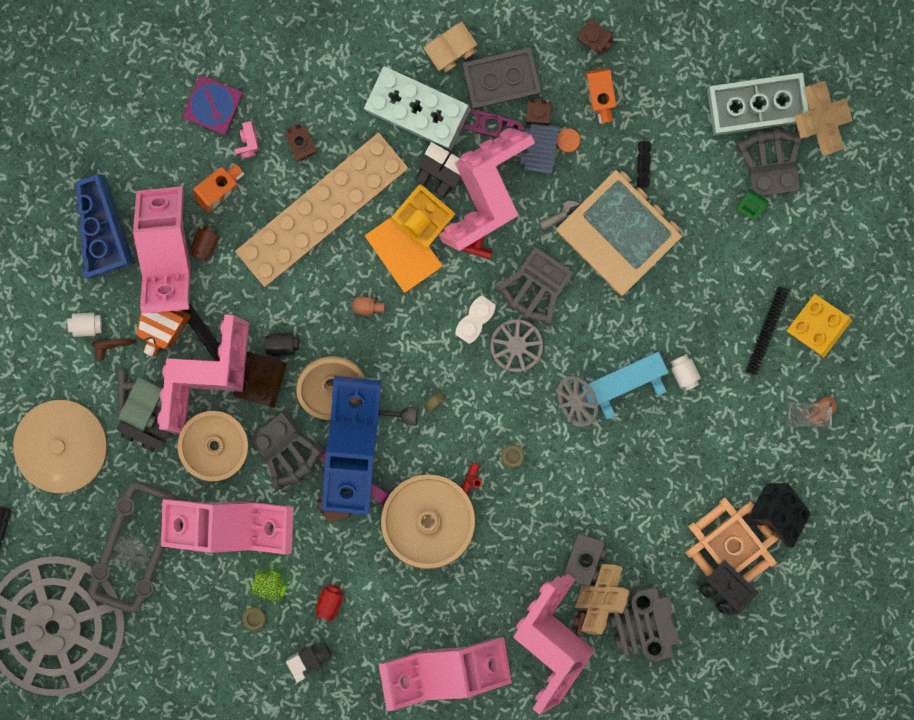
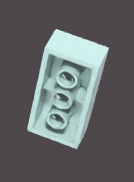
M383 66L364 107L367 113L449 151H452L471 110L468 104ZM399 94L401 101H396V103L393 104V96ZM418 104H420V106L422 107V111H417V113L415 114L413 107L415 105L417 106ZM440 113L444 119L442 122L438 120V123H435L434 117Z
M803 73L709 86L707 94L713 135L797 124L794 115L809 111L803 88L805 87ZM779 96H782V99L787 101L783 107L776 102ZM756 99H759V103L763 102L760 110L753 106ZM732 102H735L736 106H740L737 113H733L729 109Z

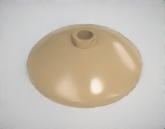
M324 357L307 365L300 373L296 384L297 398L304 410L314 417L331 420L333 382H328L327 380L334 379V376L365 379L362 370L355 363L341 357ZM353 397L350 399V401L354 404H359L362 402V400L358 397Z
M206 411L192 417L182 428L178 438V454L183 466L195 477L206 481H220L234 475L244 464L248 454V438L243 426L231 415L220 411ZM213 441H216L219 444V448L217 450H213L211 448V443Z

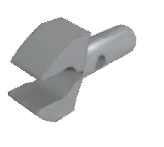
M575 201L563 203L564 208L562 212L540 221L541 228L546 229L565 221L570 216L567 215L570 208L576 207L580 203Z

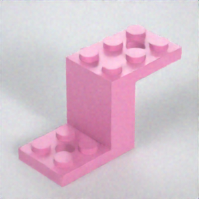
M508 128L502 131L498 138L483 142L479 149L474 152L464 153L461 155V159L455 162L477 212H470L464 216V220L446 226L444 228L445 231L438 234L442 243L460 251L519 216L496 166L535 144L532 135Z
M183 186L136 191L133 235L142 273L140 301L142 314L189 309L191 263L183 226Z
M224 315V321H222L220 327L222 344L218 348L220 362L166 359V364L163 367L164 387L160 392L162 407L158 414L159 429L180 434L187 422L190 388L243 392L249 332L248 321L234 315Z
M163 499L161 546L209 553L255 550L278 554H292L293 506L247 501L200 503ZM181 520L183 521V529L180 527ZM271 523H272L273 526H274V532H273V533H272L271 530H270Z
M570 574L562 577L558 576L551 582L547 581L539 591L541 595L530 604L528 615L519 621L516 626L518 630L513 636L520 644L554 671L547 680L549 684L546 689H542L535 698L537 703L533 710L539 715L561 703L595 652L593 648L553 616L576 580Z
M504 637L494 638L468 647L423 650L379 664L387 711H394L425 700L468 698L512 683Z

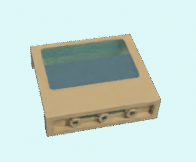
M615 170L555 231L622 297L682 236L679 234L681 229L672 220L668 223L662 217L665 213L656 204L651 206L646 201L648 196L639 187L635 189L630 184L632 180L623 171L619 173Z

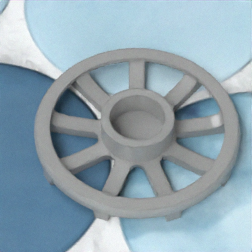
M515 319L504 322L495 330L491 338L490 348L492 356L499 366L508 371L521 372L530 369L538 362L543 350V341L535 326L527 321ZM516 324L515 336L509 333L506 326ZM520 324L530 328L522 337L519 335ZM501 330L508 337V341L496 339ZM534 331L538 341L526 342V338ZM498 343L506 345L507 348L496 354L494 345ZM539 345L537 355L532 354L526 348ZM510 353L507 364H503L498 357ZM523 353L534 359L527 366H525L522 358ZM514 356H518L521 368L510 367Z
M569 376L562 379L559 387L556 389L559 401L558 408L562 409L569 423L572 422L580 427L592 424L598 414V403L592 388L579 377ZM570 380H574V392L569 385ZM579 382H581L586 387V389L583 392L578 391ZM564 386H565V388L567 389V391H568L569 394H567V393H565V392L563 391V387H564ZM589 392L592 396L594 403L588 402V398L586 395ZM563 397L566 398L568 402L564 403ZM568 406L571 407L570 413L566 409ZM586 407L594 408L593 416L585 409ZM575 411H576L578 420L574 418ZM581 412L589 421L584 422Z

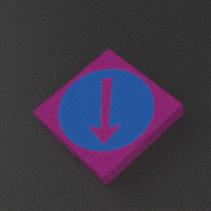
M199 74L182 118L226 136L243 92Z

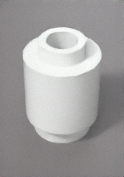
M73 313L72 318H68V332H72L73 337L96 336L97 333H102L101 315H95V313Z
M687 354L670 362L672 365L671 371L680 388L685 387L687 391L699 385L698 380L701 379V376L692 358L689 359Z

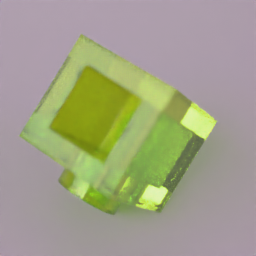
M268 569V572L258 570L249 594L276 603L279 598L283 599L286 593L287 585L284 584L285 578L281 577L282 573L272 569Z

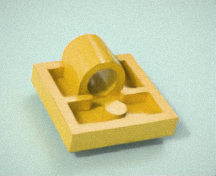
M419 184L389 220L426 250L453 218L455 213L423 185Z
M814 294L786 331L824 358L853 320Z

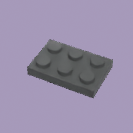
M531 47L462 63L473 109L541 94Z

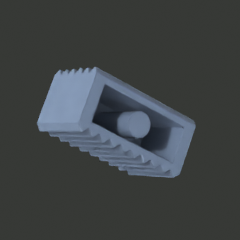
M531 123V127L525 129V133L532 135L535 144L528 147L527 151H522L520 165H525L524 171L552 174L559 127Z

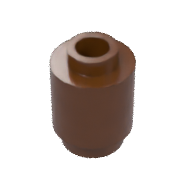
M205 225L203 229L198 228L190 248L192 249L190 255L208 262L209 257L213 256L220 236L216 235L218 230Z

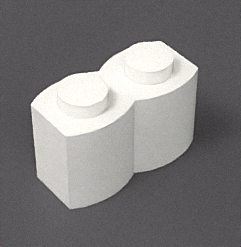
M483 296L478 297L472 303L469 315L459 322L455 335L469 344L474 342L481 333L482 325L493 316L495 304Z

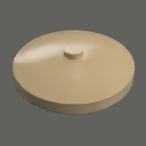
M53 400L34 407L20 421L13 442L15 461L23 476L34 486L52 493L72 492L83 488L93 481L105 463L108 448L107 436L98 417L87 407L69 400Z
M419 475L402 482L391 492L383 507L381 528L388 547L401 561L416 568L436 569L454 562L467 550L475 531V513L469 497L456 483L437 475Z

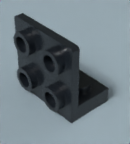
M722 560L708 577L699 579L696 582L700 587L698 589L699 592L707 599L711 597L717 603L715 607L724 615L741 613L759 593L726 560Z

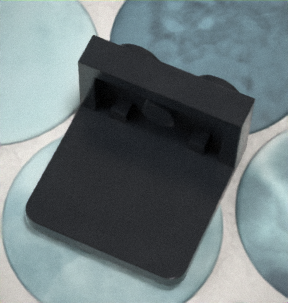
M159 407L155 410L154 416H156V420L151 429L147 428L145 432H142L120 421L116 429L122 432L120 435L122 438L131 442L136 439L142 442L141 447L151 452H154L155 449L162 450L170 434L168 431L159 429L158 414L161 411Z
M766 483L747 520L751 525L771 526L786 547L793 548L810 517V511L788 483Z

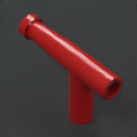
M484 237L462 249L464 252L489 260L492 254L491 250L481 247Z
M473 462L462 485V489L467 496L472 486L479 488L482 485V481L476 477L480 465Z

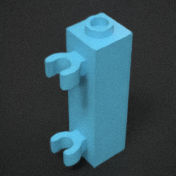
M656 352L592 381L588 385L592 388L605 418L609 419L615 416L609 400L650 381L657 396L665 393L666 389L660 377L668 374V371L660 353ZM589 392L586 395L588 398V402L594 403L592 396Z

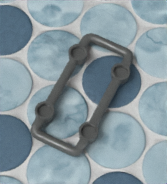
M139 481L130 483L126 488L124 496L120 497L115 503L117 515L100 560L90 569L92 581L88 591L89 596L93 600L129 613L140 610L144 599L153 593L154 586L151 581L164 549L161 546V531L144 576L137 580L134 585L136 597L133 604L100 593L98 589L101 582L109 577L110 571L107 565L127 515L134 511L135 504L132 499L135 491L137 490L162 500H179L173 493ZM161 515V517H160V519H159V524H160V526H161V530H162V515Z

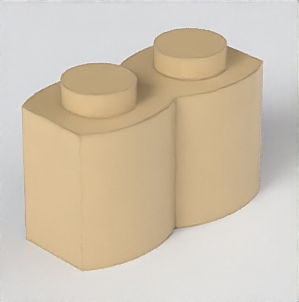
M461 21L424 46L423 49L439 72L444 70L447 73L457 66L455 62L463 57L466 60L474 55L478 44Z

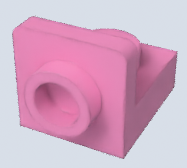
M252 121L242 123L243 129L240 130L243 144L247 143V146L234 149L237 156L241 155L242 159L253 157L256 155V151H260L255 126Z

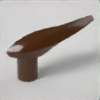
M103 339L96 340L91 345L95 347V359L104 360L105 349L135 344L136 340Z

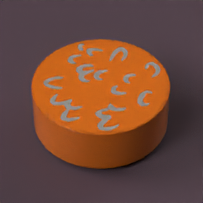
M564 129L558 134L557 146L561 151L570 153L578 148L580 136L575 130Z

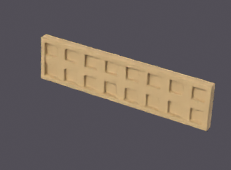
M378 132L235 252L261 284L266 287L409 168Z

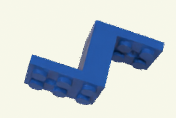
M334 376L331 421L325 457L323 511L369 515L381 380ZM353 397H358L362 400V402L359 404H354L350 401V399ZM348 487L352 489L353 492L350 494L343 493L341 489Z

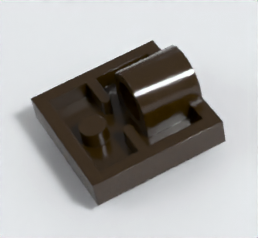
M247 351L243 392L234 391L233 396L275 408L287 363Z

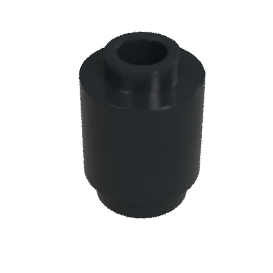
M294 332L271 333L270 336H265L266 354L290 356L295 355V351L299 350V337H294Z

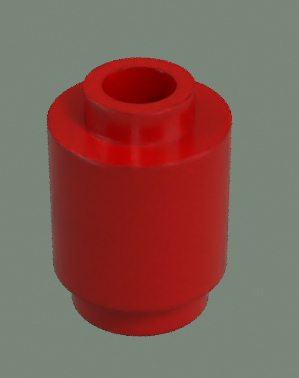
M332 584L322 588L315 607L318 617L333 621L334 616L338 615L345 595L341 592L342 588Z

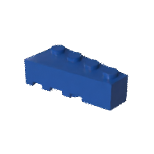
M96 174L77 181L78 212L80 213L81 221L79 226L80 234H82V258H84L85 268L83 270L84 279L94 278L134 264L106 176Z

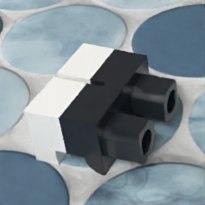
M431 142L418 165L419 171L415 181L426 187L432 177L439 180V183L434 192L445 198L452 188L455 190L461 180L455 162L460 160V158L453 154L450 155L448 151Z
M326 643L317 648L310 645L288 657L286 663L298 683L306 678L307 673L305 670L313 666L314 669L321 670L323 662L332 658V653Z

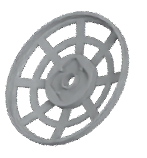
M45 556L18 566L0 582L1 594L2 590L13 578L28 569L33 582L21 589L12 601L0 595V606L7 610L4 622L5 639L0 640V650L9 647L16 660L27 668V672L22 681L12 674L1 660L0 670L21 688L47 696H63L76 693L90 687L101 679L117 659L124 639V612L106 604L97 606L95 600L79 585L85 572L90 575L92 566L70 557ZM58 563L70 565L77 569L70 581L62 578L42 579L38 566ZM108 579L101 582L102 587L109 596L119 599L116 590ZM58 585L67 588L61 599H48L44 586ZM35 589L38 604L33 606L30 611L18 605L26 594ZM75 592L87 602L90 607L89 610L78 613L75 607L70 604ZM115 611L117 631L115 643L111 649L99 644L102 635L101 615ZM16 614L25 619V632L12 636V616ZM94 618L93 640L81 636L82 622ZM54 620L59 624V631L57 633L48 631L47 624L49 621ZM28 641L36 650L31 662L22 656L16 647L17 644ZM75 644L88 649L81 659L71 665L67 655L68 650ZM94 653L108 658L96 674L79 684L74 673L75 670L86 664ZM44 655H57L62 668H42L40 664ZM36 673L47 676L65 674L70 687L64 689H45L31 684Z

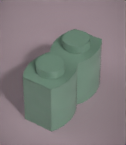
M138 377L119 414L118 420L142 432H145L147 428L151 429L156 420V416H154L157 407H162L160 399L162 387Z

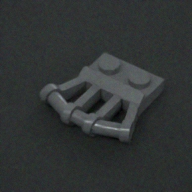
M779 127L766 132L756 130L755 134L735 142L749 167L753 191L761 196L800 191L796 158L802 138H800L798 131L796 133L780 130ZM781 139L793 142L789 161L786 162L783 161ZM774 140L777 163L767 164L764 141ZM758 143L761 164L755 166L747 151V148Z
M534 247L519 271L496 286L495 290L497 293H501L512 311L515 309L523 314L522 317L524 319L545 322V325L551 326L556 299L574 272L537 247ZM521 276H525L528 278L517 296L514 297L507 286ZM534 282L541 289L530 306L527 307L520 300ZM546 291L550 293L551 298L548 312L535 311V307Z
M286 411L280 413L249 439L262 455V460L268 463L272 476V485L275 490L283 489L285 485L299 484L303 480V476L306 474L310 475L314 471L317 460L325 452L321 445L301 432ZM296 441L310 449L311 454L309 458L306 457ZM287 448H289L300 463V468L297 469L284 452ZM276 457L288 471L289 475L281 476Z

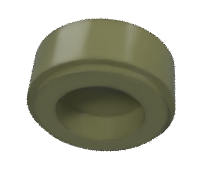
M437 392L424 404L425 410L429 414L432 413L446 400V397L442 392Z
M514 444L506 446L501 454L502 462L510 468L519 467L525 458L522 448Z
M259 607L248 608L242 616L244 626L252 631L261 629L266 622L265 612Z

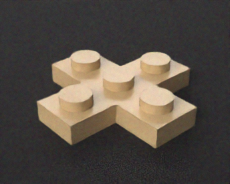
M826 81L803 87L809 111L794 115L800 138L816 134L822 156L844 149L838 126L853 121L847 98L831 103Z
M602 564L596 585L590 587L581 586L575 608L587 611L581 631L587 634L602 635L607 624L608 614L623 613L627 605L629 590L617 587L621 579L622 567Z

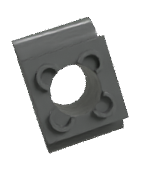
M654 583L633 589L629 595L631 609L628 610L626 606L623 613H609L611 625L613 628H617L618 632L617 635H614L618 652L622 651L624 656H628L627 647L631 646L633 653L637 654L639 653L637 644H640L644 655L649 660L658 661L674 657L671 645L680 643L678 632L672 623V607L669 596H667L666 592L658 594ZM647 596L646 604L642 606L636 604L638 597ZM650 643H659V646L656 650H648V645Z

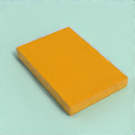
M389 219L365 235L404 293L443 267L429 246L426 250L423 249Z

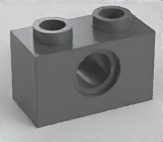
M577 532L562 576L570 574L576 579L575 582L589 587L591 582L596 583L600 571L596 569L598 561L604 560L607 547H604L605 542ZM582 554H590L592 556V563L590 565L582 566L579 563V558Z

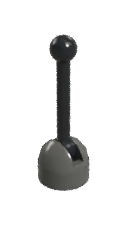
M406 407L401 413L379 410L378 415L401 417L405 424L416 426L418 407Z

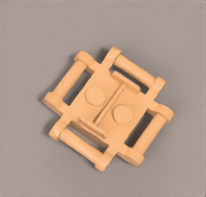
M724 497L719 501L720 504L698 522H693L688 526L699 541L691 546L685 554L689 558L692 557L707 577L713 569L699 552L704 547L718 565L722 560H726L738 573L762 555L764 559L742 576L747 582H750L769 566L772 568L777 564L767 551V548L775 543L779 537L769 526L756 525L766 537L761 542L742 519L744 515H750L754 503L750 500L736 511ZM727 511L730 517L704 536L701 530Z

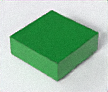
M749 189L736 209L756 221L769 201L752 189Z

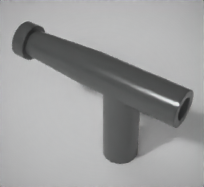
M118 370V417L127 401V391H131L135 382H127V370Z

